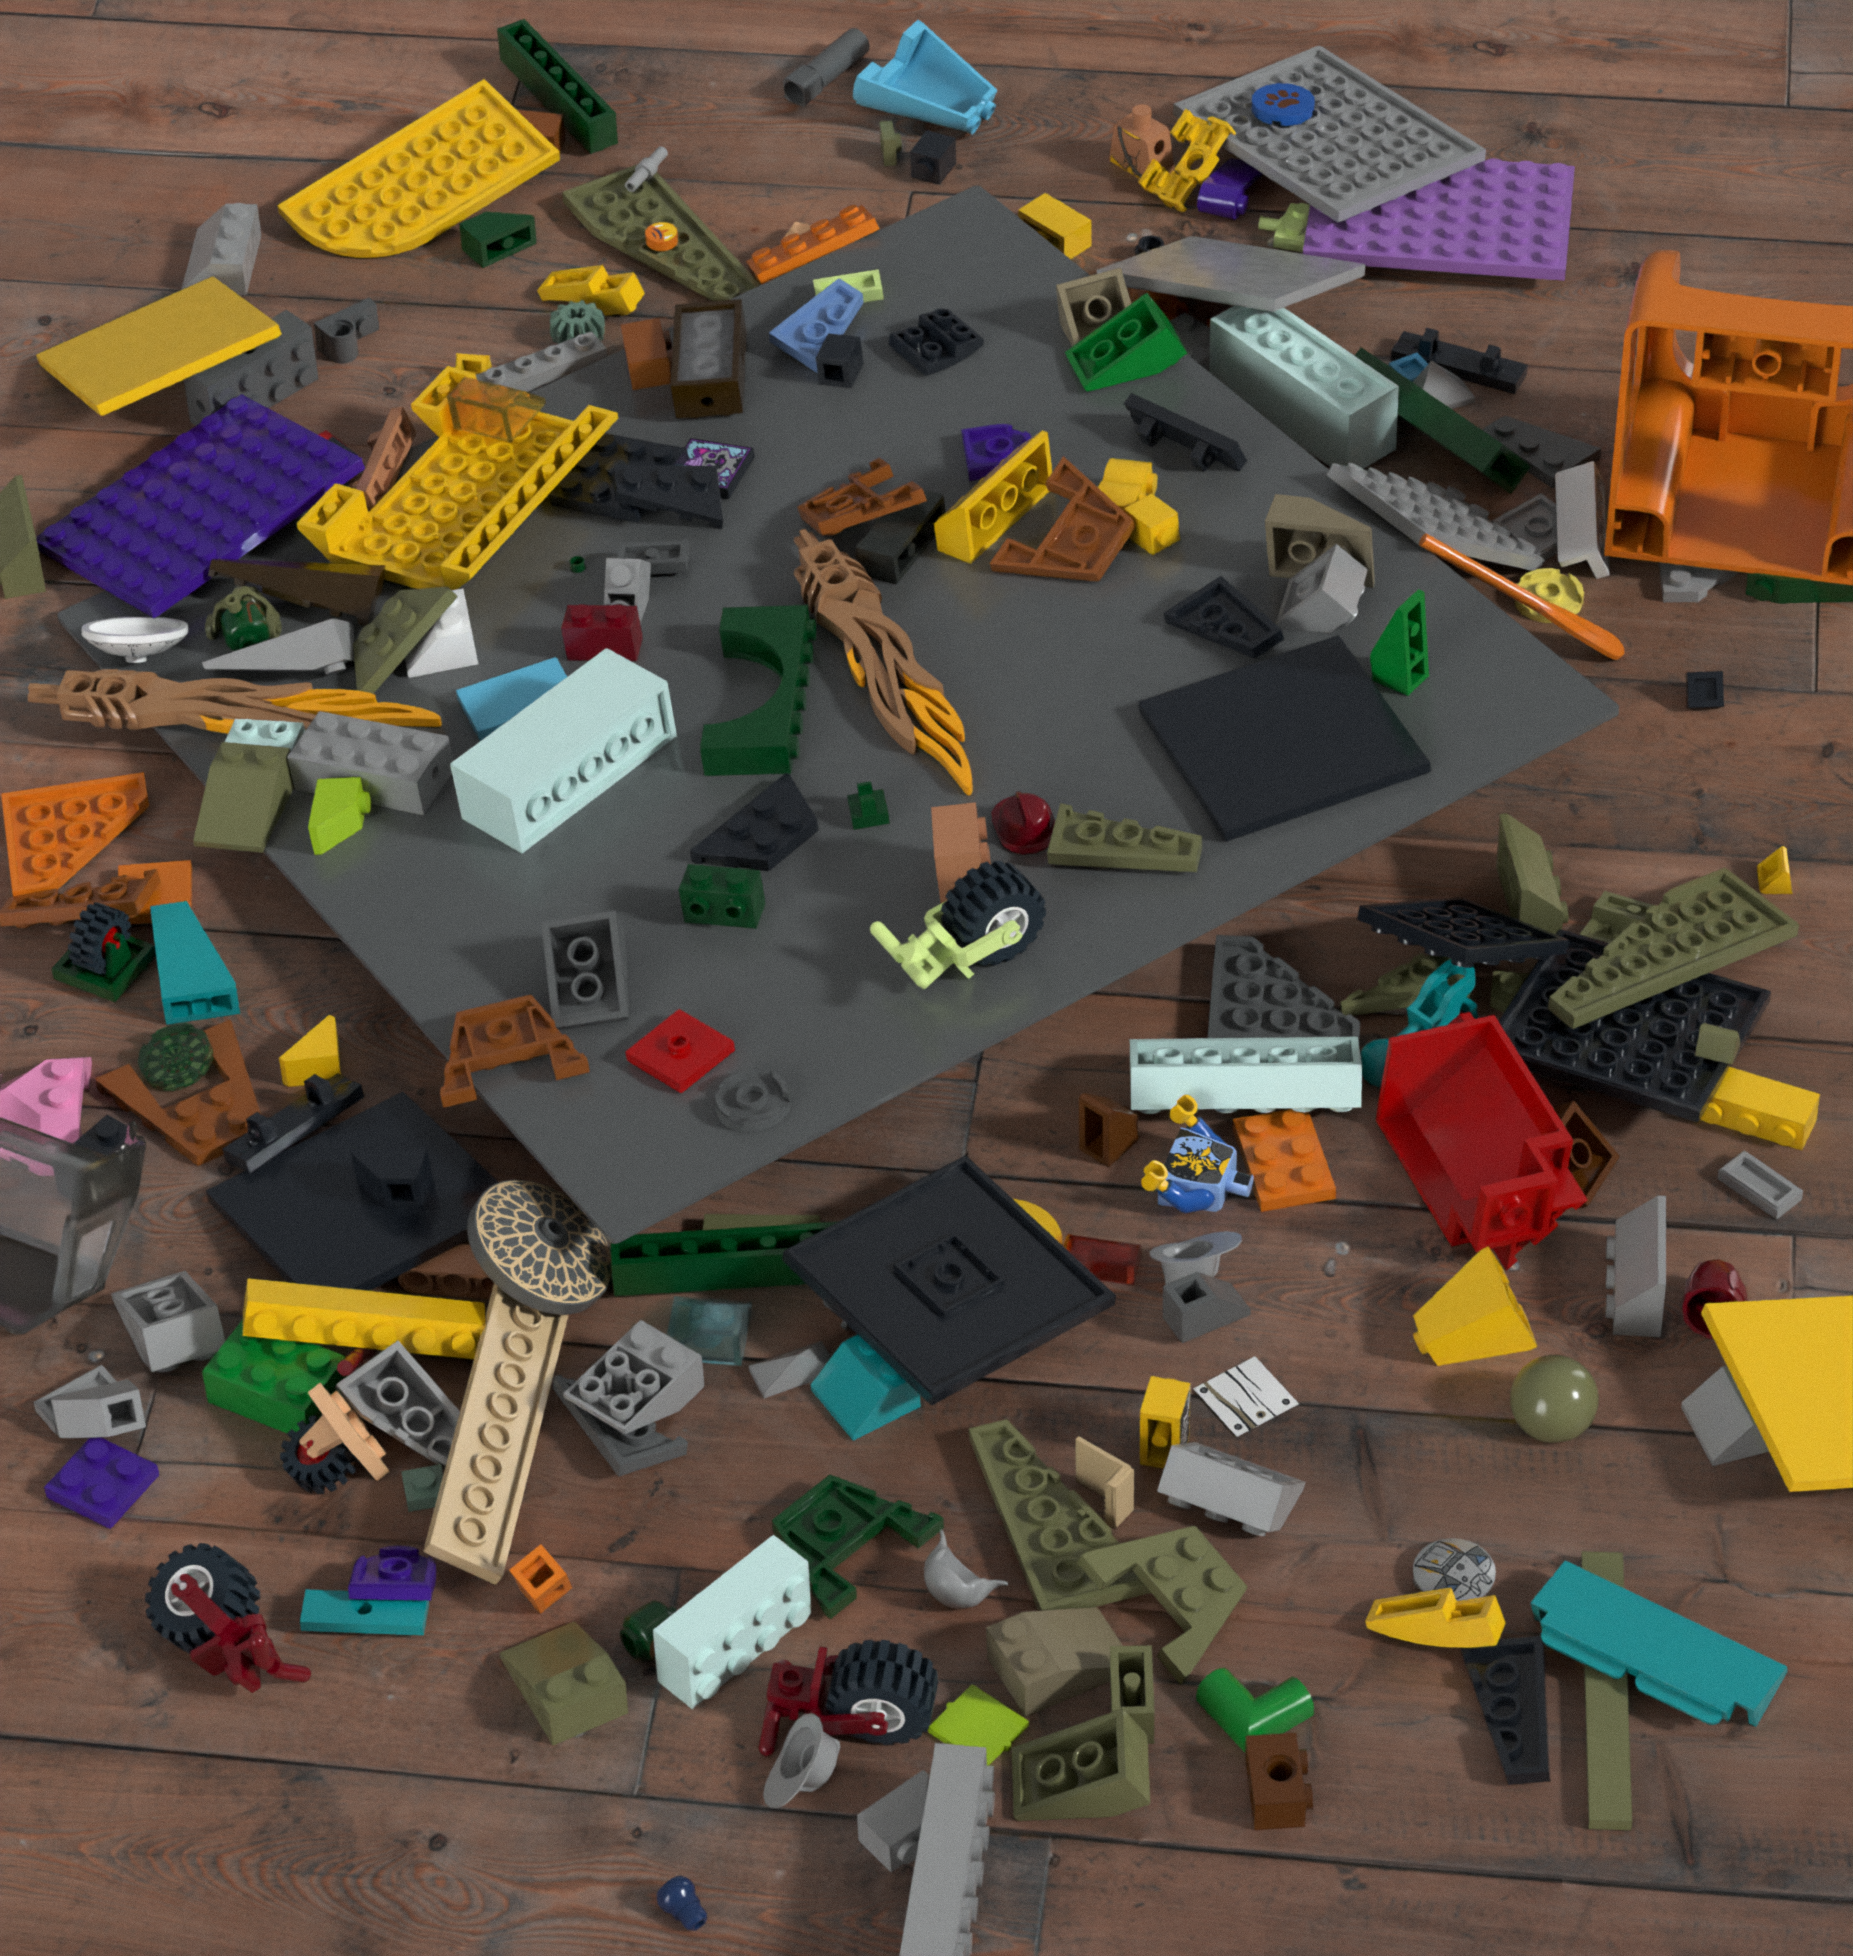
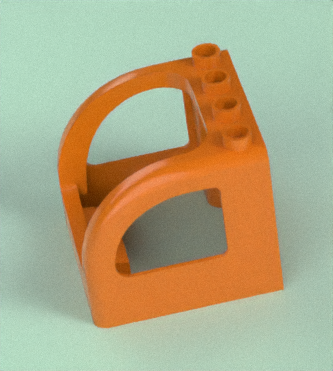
M1656 250L1645 258L1637 277L1624 334L1604 556L1853 585V384L1838 387L1843 348L1853 349V306L1761 298L1688 287L1680 284L1679 251ZM1676 330L1697 332L1694 364L1680 350L1676 339ZM1637 331H1638V343H1637V354H1636V364H1635V375H1634V383H1633L1634 363H1635V352H1636V342H1637Z

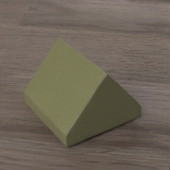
M1706 1023L1701 1024L1695 1056L1732 1065L1740 1047L1739 1033Z

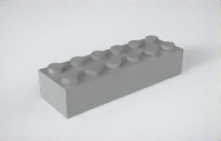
M935 1743L899 1956H971L973 1935L970 1932L971 1923H976L978 1911V1897L975 1894L976 1888L982 1886L984 1861H981L982 1852H987L989 1842V1826L986 1825L988 1817L993 1816L995 1792L992 1791L994 1766L987 1765L985 1747Z

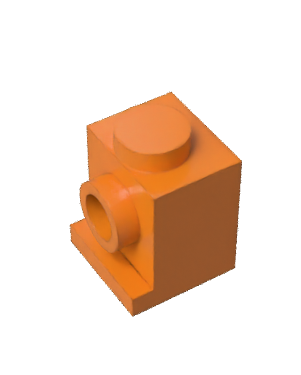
M541 1544L509 1569L520 1591L540 1614L572 1589L565 1571Z

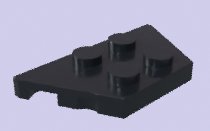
M785 773L690 850L691 860L695 864H703L705 858L723 860L724 867H748L752 870L770 871L819 831L818 822L792 777Z

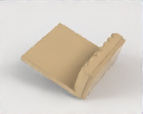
M1078 1436L1076 1438V1481L1105 1497L1104 1506L1106 1509L1104 1512L1106 1514L1104 1517L1106 1519L1104 1522L1109 1527L1116 1529L1134 1510V1469L1127 1463Z

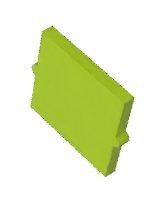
M972 1684L953 1703L948 1702L946 1704V1710L929 1725L928 1732L945 1744L985 1747L987 1765H990L1003 1751L1011 1750V1743L1029 1727V1721Z

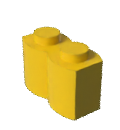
M1110 458L1104 471L1103 480L1098 488L1124 511V508L1147 495L1155 494L1158 477L1157 473H1152V462Z

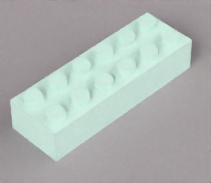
M1358 1037L1130 1039L1131 1110H1139V1112L1145 1114H1155L1161 1110L1172 1109L1177 1104V1100L1183 1095H1190L1195 1099L1198 1108L1196 1112L1199 1109H1215L1220 1113H1232L1238 1109H1253L1257 1112L1268 1113L1275 1111L1276 1108H1291L1296 1112H1310L1314 1108H1330L1336 1112H1347L1352 1110V1108H1361L1362 1063Z

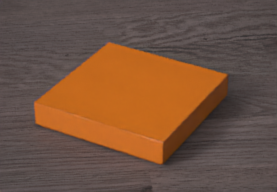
M191 860L118 865V876L127 875L128 881L145 878L144 871L157 869L160 878L159 885L140 913L127 921L131 922V924L152 923L150 906L187 901L192 909L193 869Z

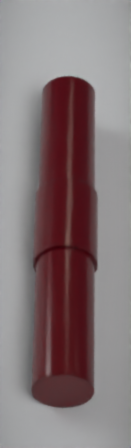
M355 1348L338 1363V1372L343 1376L350 1375L367 1362L377 1352V1349Z

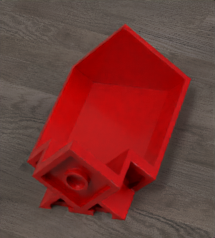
M1470 1012L1462 1013L1448 1025L1389 1038L1375 1119L1451 1247L1471 1243L1476 1252L1486 1247L1493 1248L1507 1271L1518 1261L1515 1255L1529 1242L1536 1246L1559 1226L1556 1222L1559 1216L1569 1208L1577 1210L1588 1200L1568 1169L1573 1138L1495 1015L1474 1019Z

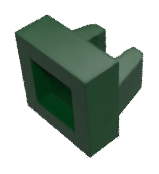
M871 781L857 783L858 793L847 795L853 830L890 824L884 790H873Z

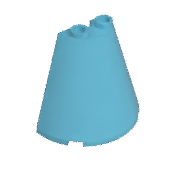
M916 20L902 34L895 57L882 68L871 62L857 75L853 88V99L860 106L968 132L973 135L978 129L981 119L983 118L987 121L992 116L996 108L993 100L997 89L923 22Z

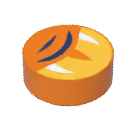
M658 222L650 225L645 231L646 245L650 249L660 252L674 248L678 243L677 228L667 222Z

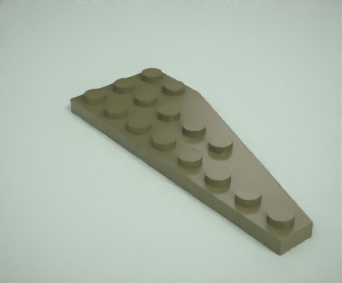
M636 165L562 192L563 203L594 237L712 301L730 300L760 286L757 280L657 172L650 180L644 181L634 192L628 191L624 184L635 172ZM658 222L673 224L678 231L677 245L668 251L660 252L650 249L646 245L645 239L647 227Z
M1724 867L1672 888L1665 893L1662 902L1658 906L1652 905L1646 910L1645 917L1639 923L1633 922L1604 948L1601 957L1590 960L1582 974L1578 977H1571L1549 998L1548 1010L1570 1028L1574 1029L1794 938L1798 934L1799 924Z

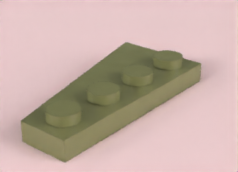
M1060 803L1047 856L1048 864L1197 872L1203 846L1201 835L1162 826L1147 829L1141 827L1136 820L1124 818L1122 822L1104 819V813L1089 810L1087 814L1074 812L1073 806Z

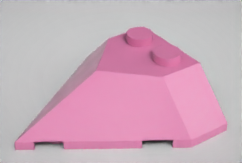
M91 1057L47 1059L32 1070L0 1085V1154L11 1159L15 1157L21 1158L31 1163L32 1169L40 1173H57L54 1159L82 1136L80 1120L83 1090L90 1088Z

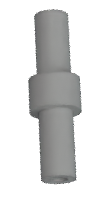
M659 146L648 158H643L636 165L633 175L625 182V188L630 192H634L644 181L650 180L658 171L659 164L668 156L667 150Z

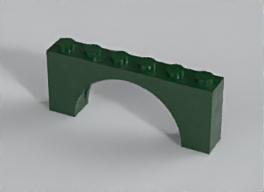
M807 605L724 607L719 628L723 657L745 659L764 665L775 672L782 681L775 694L753 712L734 720L716 724H705L703 726L700 753L704 776L791 774L793 759H799L800 753L797 735H802L803 717L800 711H806V691L803 688L810 685V672L807 664L813 663V646L810 641H816L815 619H809Z

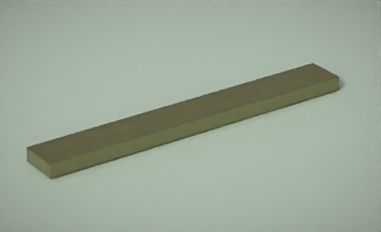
M1582 1551V1569L1624 1588L1623 1552ZM1584 1664L1588 1829L1632 1830L1627 1673L1622 1678L1614 1679Z

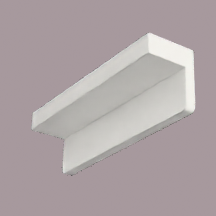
M1594 461L1559 471L1555 474L1558 562L1561 567L1587 560L1596 579L1609 576V556H1604L1607 503L1606 485Z

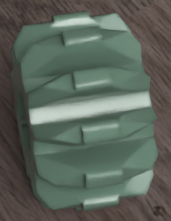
M569 300L568 305H558L557 310L551 312L550 336L552 341L559 344L591 331L600 341L603 340L605 321L602 310L597 309L595 303L585 304L584 300H581L579 303H573Z

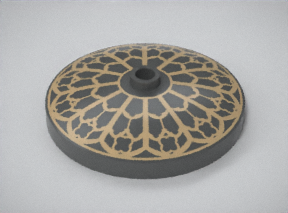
M506 1180L496 1183L484 1191L469 1213L467 1233L476 1260L488 1277L517 1301L546 1313L575 1314L593 1306L609 1287L612 1280L611 1249L607 1239L572 1199L560 1191L534 1181Z

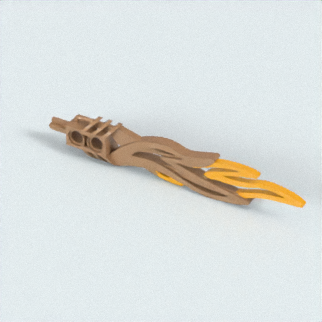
M806 529L800 530V536L795 537L794 542L799 549L801 566L795 568L794 576L801 585V597L808 604V608L814 614L817 623L829 630L844 643L847 663L858 686L864 687L867 681L870 702L876 717L889 735L902 748L914 755L916 754L917 745L944 766L963 792L968 796L971 795L973 791L972 774L969 761L962 746L931 718L933 717L960 742L965 741L962 721L951 704L945 699L943 684L917 663L911 640L905 631L894 621L883 615L880 604L882 595L871 577L868 576L865 568L847 553L839 552L832 539L819 542L813 532L808 533ZM866 633L870 634L882 645L884 665L871 645ZM854 654L860 661L859 663H856ZM897 677L910 690L899 689ZM904 704L914 713L916 719L921 724V726L935 740H937L939 743L947 747L952 752V754L959 761L960 766L938 743H936L930 737H928L923 732L918 730L912 724L910 717L906 713Z
M101 669L96 672L66 670L60 685L30 683L27 696L28 702L58 704L62 720L90 722L93 726L104 728L105 723L114 729H121L123 724L130 730L187 724L199 729L228 734L235 719L302 722L306 731L319 711L395 726H442L440 715L432 711L399 703L377 702L375 694L364 691L313 689L310 682L262 686L238 679L212 678L180 683L160 678L157 674L148 671L136 672L134 670Z

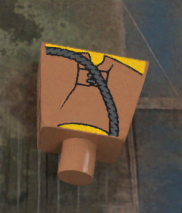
M1145 104L1136 105L1133 107L1132 113L1116 122L1109 155L1111 163L1138 179L1141 178L1152 159L1157 160L1161 166L1166 168L1168 173H1171L1172 170L1175 171L1170 131L1167 126L1152 118L1151 107Z

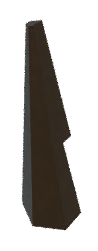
M212 559L208 576L234 579V584L239 586H245L248 581L262 586V593L307 608L314 606L329 609L330 615L335 617L342 616L343 612L357 616L358 624L366 626L374 616L376 601L383 591L386 565Z

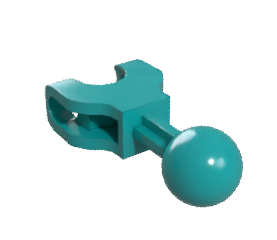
M1450 959L1429 975L1416 1000L1407 1007L1408 1026L1396 1036L1448 1025L1460 1014V1011L1470 1012L1474 1019H1477V1004L1467 998L1475 987L1474 967H1459L1451 963L1452 959ZM1452 975H1464L1453 986L1447 983V980ZM1389 1039L1373 1040L1366 1044L1360 1052L1362 1077L1368 1083L1377 1087H1381Z

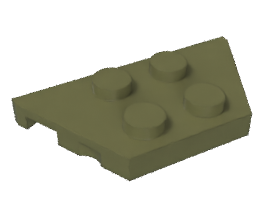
M448 587L400 590L394 597L388 599L383 605L382 611L370 624L361 630L359 637L353 643L357 691L374 694L458 596Z

